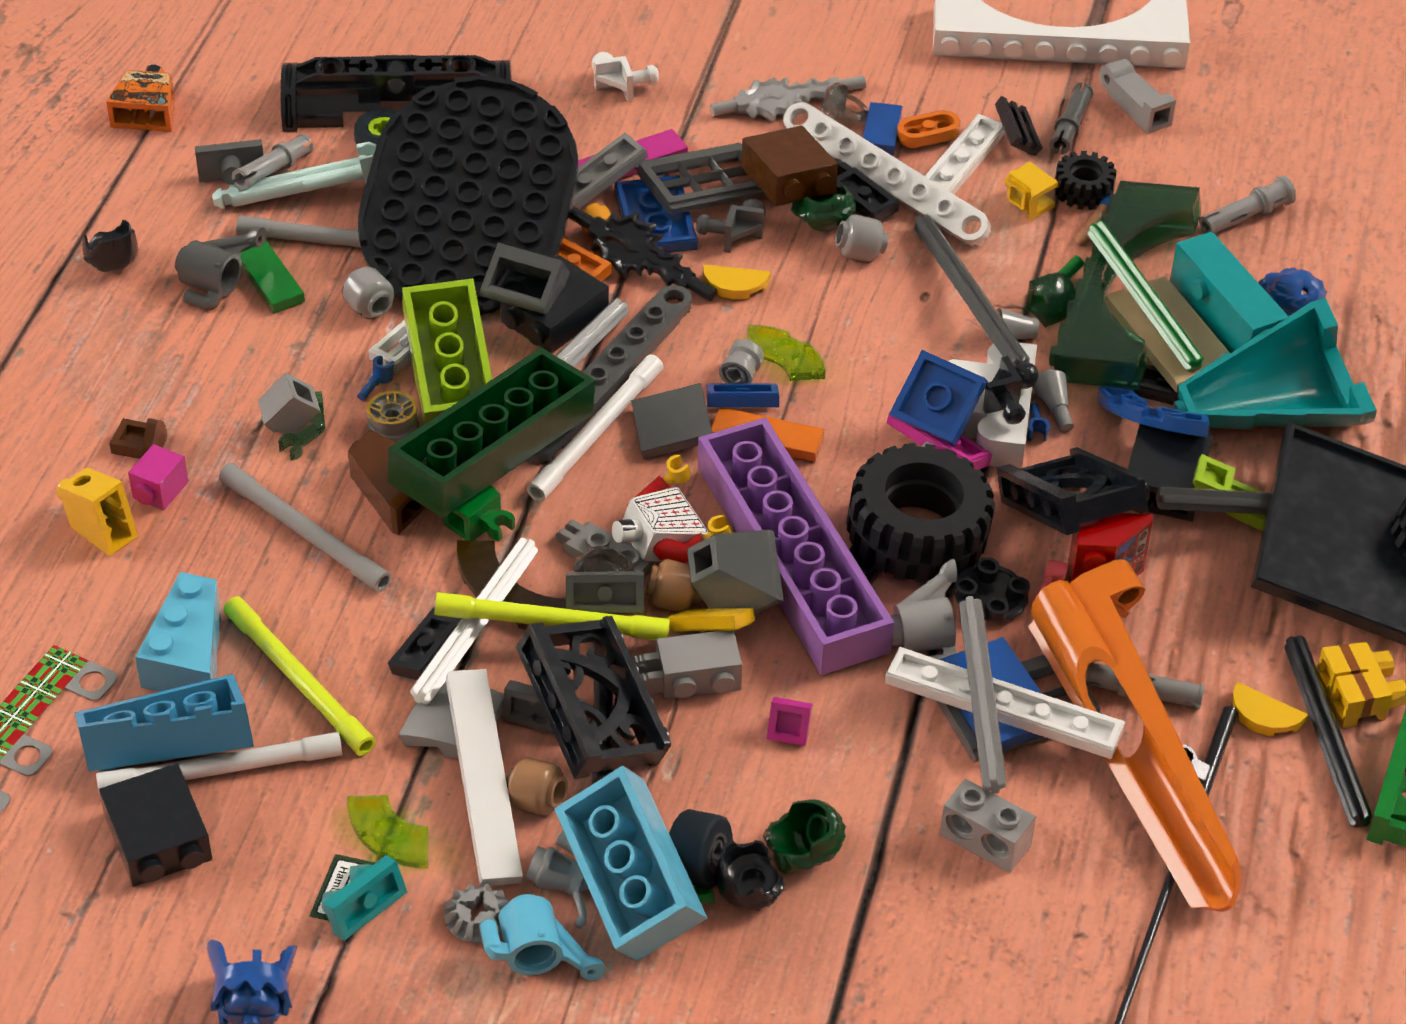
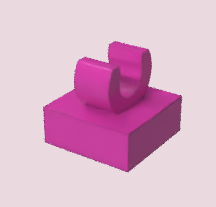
M773 697L766 739L806 746L813 703Z

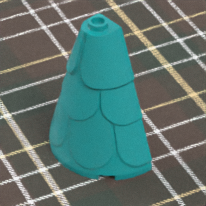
M1326 298L1308 303L1272 328L1265 329L1234 352L1223 354L1178 385V400L1174 401V409L1207 415L1210 424L1209 428L1252 430L1254 426L1285 428L1288 422L1302 427H1345L1372 423L1377 413L1365 383L1353 384L1336 346L1338 324Z

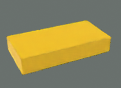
M754 608L687 609L668 616V619H670L669 630H672V632L735 631L755 621Z

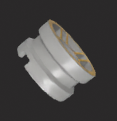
M387 391L374 396L368 402L366 409L368 430H373L395 442L400 441L417 430L419 423L415 399L409 394L400 391Z

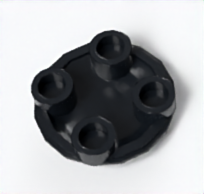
M990 557L979 559L977 565L970 566L961 572L957 577V582H954V595L958 604L965 601V598L968 596H973V599H980L983 605L984 619L987 621L1000 622L1011 620L1020 615L1028 604L1029 581L1016 575L1013 571L1000 566L997 560Z

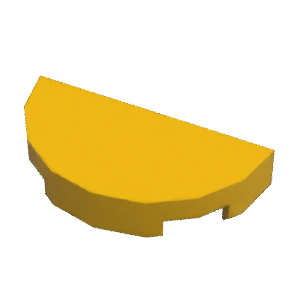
M703 264V281L717 289L716 295L731 300L748 299L750 294L767 289L771 280V271Z
M1236 681L1231 705L1238 711L1239 722L1251 731L1272 737L1275 733H1285L1288 731L1295 733L1306 724L1307 713Z

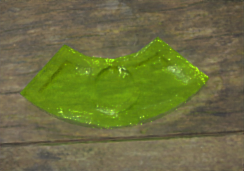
M748 325V340L753 341L762 349L764 360L775 363L786 371L790 381L825 379L826 369L822 358L808 342L802 343L790 337V332L779 328Z
M388 795L347 796L348 814L352 828L359 840L370 851L381 858L387 855L396 860L398 865L412 868H428V826L412 825L399 818L390 807Z

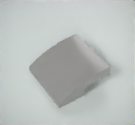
M445 682L431 703L427 705L421 702L415 703L398 736L404 746L439 747L444 758H459L447 684ZM490 689L497 723L503 711L504 694Z

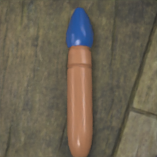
M1115 194L1107 196L1099 203V207L1079 231L1076 237V244L1078 246L1085 245L1091 239L1088 236L1089 226L1092 223L1103 222L1108 213L1114 210L1116 206Z

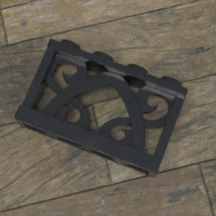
M1078 447L1070 449L1069 456L1020 469L1011 464L996 467L1002 503L1065 535L1080 532L1079 524L1130 510L1139 514L1148 512L1147 500L1150 497V490L1142 475ZM1062 488H1086L1087 490L1077 492L1066 491Z
M605 616L602 620L545 626L544 622L529 624L516 649L574 779L587 778L593 772L618 769L622 765L624 767L649 764V766L658 765L671 747L669 732L661 722L655 709L653 698L647 692L640 677L638 666L633 661L624 642V636L618 629L613 617ZM592 642L594 646L588 649L585 656L581 655L579 644ZM569 645V651L555 648V646ZM593 647H595L598 656L594 653ZM571 669L573 670L574 675L572 681H570L568 678V676L571 673ZM584 675L601 683L615 694L613 709L608 719L595 707L578 700L575 691L582 683ZM586 716H588V717H590V718L592 719V720L590 721V724H589V722H588ZM629 728H632L635 735L630 732ZM617 730L620 736L627 740H634L636 737L639 745L627 744L615 731ZM608 740L614 747L601 750L600 745Z

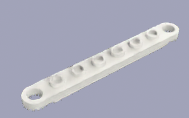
M798 102L786 110L783 118L786 128L796 127L797 125H793V119H796L795 116L798 117V114L807 113L808 119L802 125L833 159H842L843 162H846L852 168H857L897 198L902 205L921 217L925 214L930 215L940 229L958 238L964 244H969L970 246L976 244L977 246L980 242L983 243L986 238L988 239V234L991 233L990 222L986 215L977 208L810 104ZM975 220L981 223V227L976 233L967 234L964 232L965 227H967L966 224H970V221L974 222Z

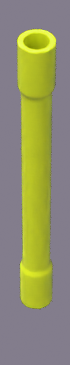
M441 592L436 593L434 615L462 619L479 618L523 624L544 622L545 626L602 620L605 616H612L623 635L654 641L658 638L668 637L670 619L641 615L624 616L476 599L468 595Z
M240 596L229 599L223 608L225 615L242 633L248 635L330 722L336 729V732H339L340 737L358 756L368 754L376 744V739L334 699L262 623L260 616Z

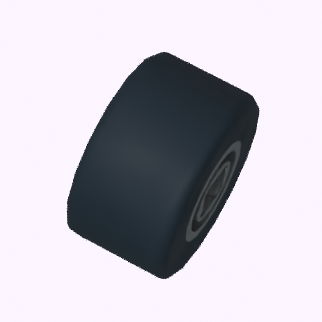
M687 809L681 812L675 819L669 835L692 885L711 889L717 885L715 873L722 848L725 843L733 840L731 825L724 816Z

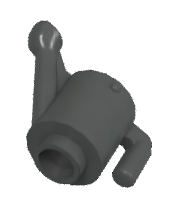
M256 227L244 235L204 242L195 240L182 247L175 260V269L178 272L179 280L184 284L208 291V294L204 295L187 290L184 293L183 301L205 310L216 308L222 296L230 295L239 282L242 271V260L240 257L242 252L252 247H261L267 237L266 230L263 227Z

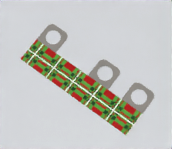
M53 645L0 704V764L23 775L36 773L51 756L52 749L49 745L33 739L24 733L64 688L90 700H96L101 698L117 680V674L112 670ZM89 672H99L106 679L104 686L95 691L83 689L80 685V680ZM25 746L36 747L40 751V758L30 766H21L14 760V755L18 749ZM0 790L1 813L9 804L10 796Z

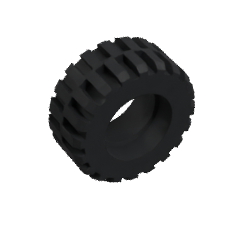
M915 443L904 444L902 448L898 449L896 446H892L883 450L882 455L879 452L873 455L857 471L856 478L853 480L848 508L847 531L850 534L849 539L855 549L858 548L859 555L868 564L875 562L874 568L885 575L888 572L894 575V579L905 581L906 578L915 580L917 584H926L927 580H931L939 574L940 568L947 561L955 560L958 576L968 567L974 566L980 559L981 554L984 553L995 508L992 488L987 483L983 473L979 469H973L974 465L965 457L962 459L958 458L956 452L947 448L945 451L935 449L936 445L925 444L924 447H917ZM897 508H925L939 514L943 518L933 520L919 519L909 516Z

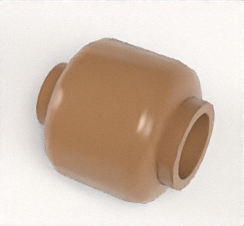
M665 559L659 566L653 565L646 595L651 596V602L655 607L679 613L689 609L691 603L699 604L701 597L691 584L689 564Z
M529 757L520 760L506 775L509 800L515 808L547 815L553 812L554 808L564 803L566 799L568 781L558 765Z

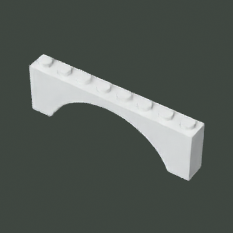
M934 0L933 56L1109 64L1121 59H1127L1133 66L1186 69L1190 47L1186 0H1151L1142 9L1125 18L1086 27H1057L1023 21L999 12L982 0Z

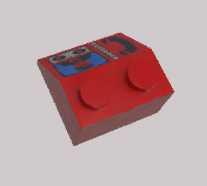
M1119 513L1079 524L1080 532L1072 534L1068 558L1069 583L1089 570L1119 559L1128 561L1137 576L1144 571L1153 514Z

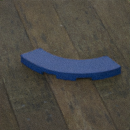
M1108 386L1098 388V403L1117 416L1162 430L1208 437L1210 424L1207 415L1181 411L1165 406L1158 407L1157 409L1150 408L1147 400L1139 397L1132 389Z

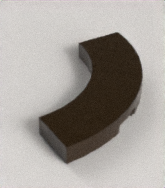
M457 540V560L464 584L468 585L477 598L500 566L496 557L495 541ZM515 583L503 600V602L566 609V599L540 595L527 590ZM517 623L518 628L526 630L529 624Z

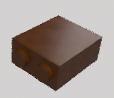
M803 125L742 138L741 167L775 206L800 201L805 197L814 198L836 193L838 163Z

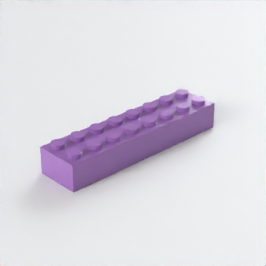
M761 418L698 437V469L735 532L774 531L784 600L779 603V606L820 675L891 653L894 630L893 619L767 418Z

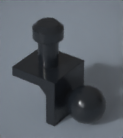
M1008 356L1001 357L999 370L992 382L986 383L983 402L985 414L1003 410V418L1007 424L1015 425L1022 422L1026 412L1023 406L1019 404L1021 388L1028 389L1037 383L1039 377L1037 368L1030 362H1021L1014 367Z

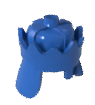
M211 939L207 944V953L216 981L214 983L210 1010H218L219 1023L273 1024L280 1018V1015L287 1016L289 1008H292L287 977L294 961L297 946H288L287 949L281 952L280 960L272 964L261 962L262 950L256 949L252 950V961L231 964L227 962L225 950L221 942Z

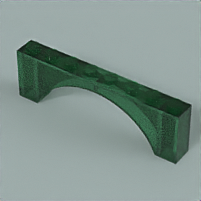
M1120 181L1116 193L1110 195L1108 214H1103L1101 221L1107 225L1129 257L1134 260L1158 245L1194 235L1201 216L1200 187ZM1094 242L1092 243L1091 257H1086L1084 276L1082 279L1078 278L1075 299L1074 301L1070 300L1068 303L1066 322L1061 323L1059 326L1058 343L1056 346L1052 345L1050 349L1049 365L1054 367L1056 371L1064 372L1067 383L1139 390L1147 369L1145 340L1121 326L1107 309L1104 303L1105 295L1117 274Z

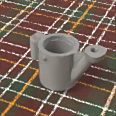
M954 559L943 564L937 576L899 604L894 605L893 615H890L894 621L892 646L898 645V648L902 647L917 653L940 649L942 654L929 656L938 660L957 653L955 647L956 628L954 614L950 601L945 597V592L951 583L957 582V568Z

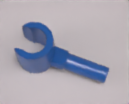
M377 356L373 359V375L358 393L357 397L360 400L364 401L379 383L385 384L393 380L394 361L383 366V356Z
M1032 403L1030 405L1031 420L1029 421L1026 438L1032 441L1033 432L1038 431L1044 435V441H1047L1050 424L1047 419L1040 417L1039 405Z

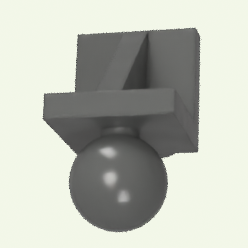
M748 199L742 206L731 204L726 221L709 219V215L702 214L697 219L696 231L700 235H707V232L724 234V252L731 253L733 242L740 238H763L765 206L758 199Z

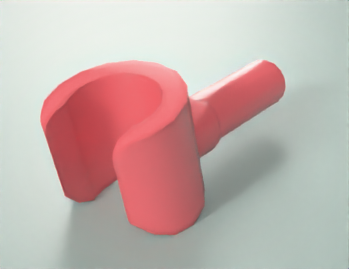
M1049 560L1047 562L1044 579L1031 601L1032 604L1044 587L1058 580L1066 581L1068 563L1056 560Z

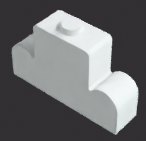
M1020 343L1030 358L1029 362L1035 366L1037 345ZM992 344L988 349L986 363L951 359L948 362L986 378L989 383L992 382L999 370L1000 360L1003 356L996 346ZM1032 387L1028 389L1021 388L1019 404L1023 406L1026 415L1022 422L1015 425L1006 423L1003 418V410L985 414L983 411L985 389L980 396L962 435L968 438H976V444L993 454L989 466L1000 467L1011 464L1019 469L1022 468Z

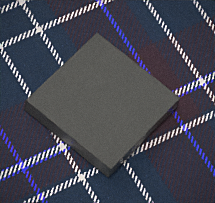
M701 383L631 400L644 460L698 446V437L712 433Z

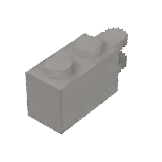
M714 631L656 639V652L643 655L638 654V656L634 655L632 658L638 666L640 677L648 694L663 693L664 700L741 690L742 661L734 631Z

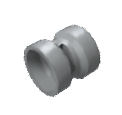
M739 339L735 341L728 352V357L724 359L719 368L721 379L725 383H752L756 371H758L764 361L762 349L750 340Z

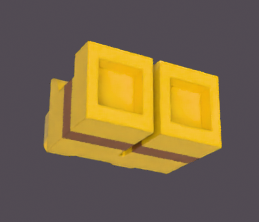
M1367 642L1322 647L1317 670L1328 699H1330L1331 707L1342 729L1357 726L1358 719L1376 715L1379 720H1386L1389 708L1406 704V684L1404 680L1386 681L1384 678L1392 676L1395 668L1394 659L1389 650L1372 652Z

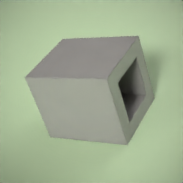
M285 373L258 399L264 425L269 430L280 432L290 438H293L320 412L313 386L288 373Z

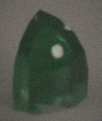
M1059 272L1029 281L1026 307L1039 319L1044 327L1061 322L1070 317L1077 308L1075 285L1066 274Z

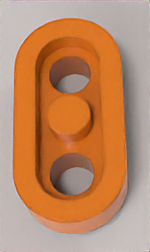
M947 110L904 118L897 126V140L900 144L910 149L953 140L959 134L960 118L955 113Z

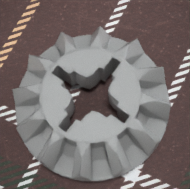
M488 882L483 887H474L469 883L465 890L459 891L455 889L452 898L449 901H445L444 919L446 926L457 938L467 942L479 943L483 942L480 924L484 920L491 919L496 922L498 934L501 935L499 912L510 901L505 898L502 889L496 891L490 887ZM483 903L484 911H481L473 922L471 910H474L477 905Z

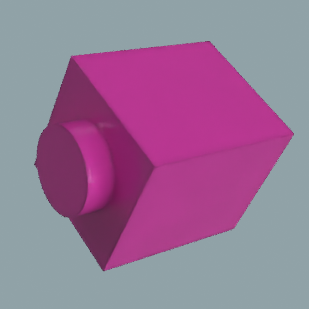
M154 444L128 472L132 497L142 504L151 505L161 510H165L189 482L185 456Z

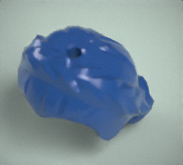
M1293 267L1285 268L1280 272L1268 273L1258 282L1288 317L1308 303L1326 298L1327 294L1323 282L1313 276L1311 272Z

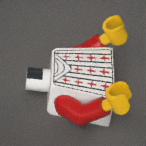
M678 454L671 456L667 460L668 473L663 478L659 475L632 498L627 505L623 520H616L612 525V536L615 542H631L633 547L639 552L641 559L645 561L662 562L665 559L688 563V548L715 534L732 533L730 526L727 524L726 517L723 515L714 516L709 520L708 532L678 487H670L672 483H686L690 478L689 464L679 469L683 462L681 455Z

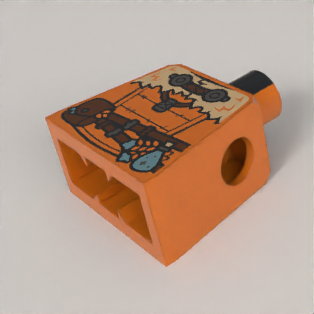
M154 64L148 65L145 71H125L106 101L110 127L172 132L175 103L172 76L169 73H165L160 66Z

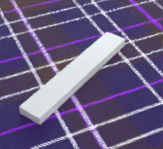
M899 647L886 673L885 684L973 713L966 668ZM993 678L998 722L1112 759L1124 731L1125 721Z
M487 669L447 671V691L480 887L484 886L487 882L490 886L521 884L523 874Z

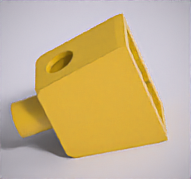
M85 468L73 477L61 480L57 485L56 495L63 502L71 527L106 555H113L139 537L122 481L91 468Z

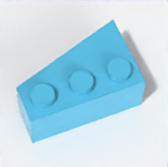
M184 572L179 573L135 656L141 688L161 692L216 677L217 648L219 647L221 606L216 579Z

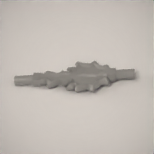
M864 76L842 80L834 77L821 82L812 78L806 83L799 84L796 82L789 86L788 78L777 81L774 77L766 82L754 80L749 90H740L738 96H733V100L710 104V111L713 117L736 112L738 115L749 114L751 118L760 116L770 122H774L775 117H784L786 110L795 103H809L810 99L829 100L830 96H842L843 92L866 88V81Z

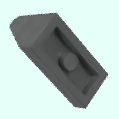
M498 243L482 283L480 296L546 315L565 287L570 272L562 260ZM507 269L548 280L541 299L498 287L497 284Z
M566 572V609L598 613H644V572Z

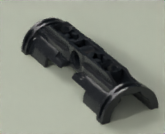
M377 55L315 57L303 63H283L281 70L282 131L297 132L298 128L344 127L343 112L380 110L381 101H411L412 97L432 85L437 87L454 82L455 78L489 76L511 80V60H488L477 55Z

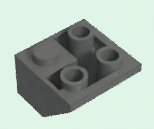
M758 530L715 534L687 549L691 584L708 608H754V615L784 601L774 531Z

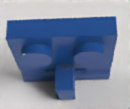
M921 350L889 415L900 422L956 446L988 381L978 374Z

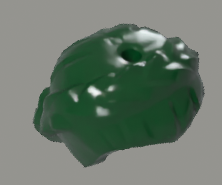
M841 185L838 194L832 193L814 198L805 197L803 200L792 202L791 211L795 216L802 219L803 222H807L814 230L828 232L837 229L841 221H846L848 217L855 215L856 202L851 192Z
M816 799L802 800L792 803L788 813H784L778 821L770 822L768 828L765 829L763 838L769 850L773 852V861L778 870L786 874L788 872H796L797 870H809L814 866L832 860L843 845L846 837V825L842 821V816L827 802Z

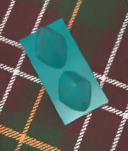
M386 855L374 865L361 864L350 866L349 877L351 882L341 890L328 891L323 894L321 906L323 912L328 917L334 935L345 941L408 892L398 863L393 858Z

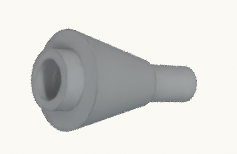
M1054 369L1045 370L1039 374L1038 381L1032 388L1051 413L1054 414L1060 431L1068 432L1074 428L1068 412L1066 374Z

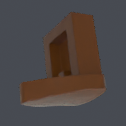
M123 418L109 443L111 453L141 459L153 444L164 447L167 439V429L162 420L148 418L145 423Z

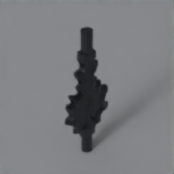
M577 207L571 209L569 219L588 229V233L593 237L591 250H599V257L611 262L623 279H627L630 270H634L639 276H642V271L646 269L648 275H651L653 272L660 275L666 286L675 284L685 287L708 301H712L715 297L717 289L698 279L690 267L680 265V261L683 258L682 255L667 254L664 252V247L655 246L656 242L660 241L664 234L652 233L656 228V224L641 222L638 212L621 219L617 217L616 212H613L605 220L600 216L594 218Z

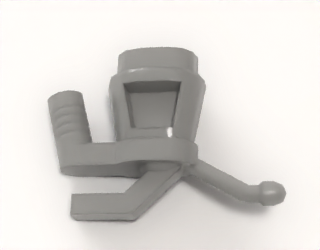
M563 830L555 844L574 855ZM537 846L525 879L535 882L537 887L567 892L566 894L572 895L579 916L575 919V926L579 929L583 928L586 924L587 912L580 892L589 890L577 861L553 847L545 849Z

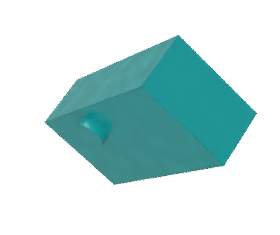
M1212 231L1176 243L1170 282L1230 353L1265 329L1272 328L1288 317Z

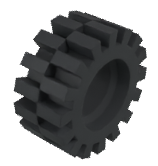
M1081 151V155L1071 152L1070 158L1067 155L1063 156L1062 160L1057 163L1055 180L1058 181V186L1054 189L1055 195H1059L1058 199L1061 202L1067 200V206L1069 207L1077 204V209L1083 210L1084 206H1088L1089 210L1095 209V204L1099 206V203L1104 198L1114 192L1117 173L1116 169H1114V164L1112 161L1107 163L1108 158L1104 155L1099 159L1096 152H1092L1091 156L1087 155V151Z

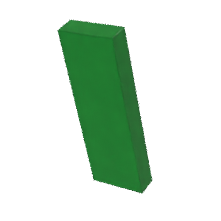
M266 240L261 247H252L242 252L240 256L242 270L273 313L305 302L304 292Z

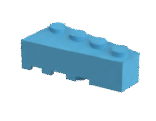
M234 674L74 712L88 771H110L122 766L254 747L246 704Z

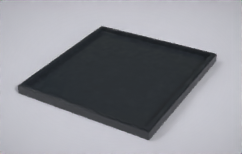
M1288 422L1282 436L1251 588L1406 645V557L1403 555L1406 548L1397 547L1395 541L1398 536H1392L1391 532L1394 525L1391 523L1392 519L1406 497V465Z

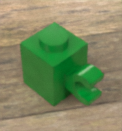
M492 485L443 518L444 526L464 540H476L483 533L487 532L491 539L500 541L502 539V531L499 526H506L510 530L515 529L514 515L508 511L501 510L500 493Z

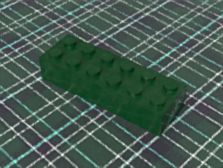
M540 347L389 447L388 483L444 518L592 415L595 379Z

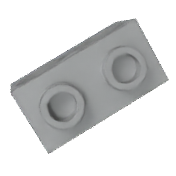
M964 779L943 806L940 835L1011 873L1031 847L1036 816Z

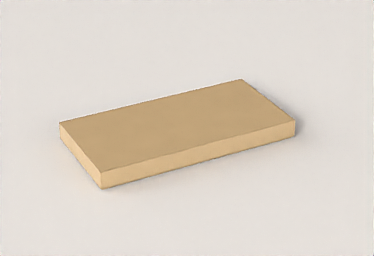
M1166 276L1150 280L1148 283L1204 358L1202 367L1192 372L1187 371L1127 288L1106 294L1104 301L1106 307L1176 393L1178 392V385L1226 352L1230 353Z

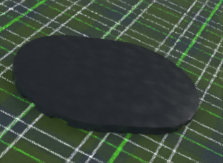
M468 76L455 78L454 82L437 87L432 85L420 91L399 112L396 111L391 116L379 137L358 213V235L367 266L377 269L393 286L394 297L403 302V287L473 278L480 315L494 312L500 309V302L480 296V289L498 243L551 258L559 255L578 179L577 145L569 129L568 122L562 113L554 105H550L545 99L538 96V92L523 84L498 77ZM507 269L497 286L509 290L529 275Z

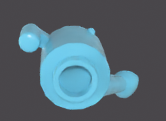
M523 894L513 898L503 906L499 912L503 942L500 941L497 924L494 920L487 919L480 924L484 951L488 957L496 961H508L511 970L518 974L527 976L539 975L550 971L560 961H567L579 969L581 977L588 981L599 980L606 971L605 964L599 958L589 956L556 919L550 901L543 897Z

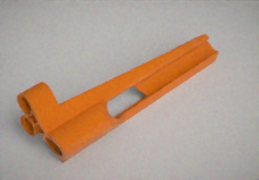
M1123 559L1114 560L1078 576L1071 583L1063 580L1050 583L1038 593L1032 604L1031 614L1033 622L1029 626L1031 633L1074 705L1098 712L1088 696L1086 687L1087 668L1091 662L1097 660L1103 661L1113 670L1144 724V732L1139 748L1132 756L1124 757L1117 746L1112 759L1106 757L1104 759L1190 907L1224 912L1233 908L1238 897L1242 873L1237 855L1121 620V617L1126 618L1130 614L1129 610L1142 598L1146 589L1130 563Z

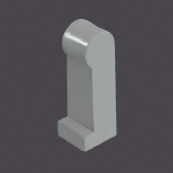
M1121 59L1103 65L1100 68V82L1108 92L1107 94L1147 134L1172 126L1176 99L1169 93L1160 95L1135 72L1130 61ZM1154 116H1156L1159 120L1153 122Z

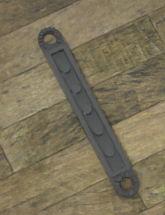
M678 285L662 288L590 363L583 373L595 379L593 414L528 458L529 464L534 462L535 465H538L541 462L543 465L545 461L549 463L551 458L554 459L555 454L574 438L626 382L633 370L645 357L651 355L677 327L683 316H686V313H689L691 309V293L688 289ZM672 298H674V300H676V298H678V301L681 300V302L677 304L668 303V299L672 300Z

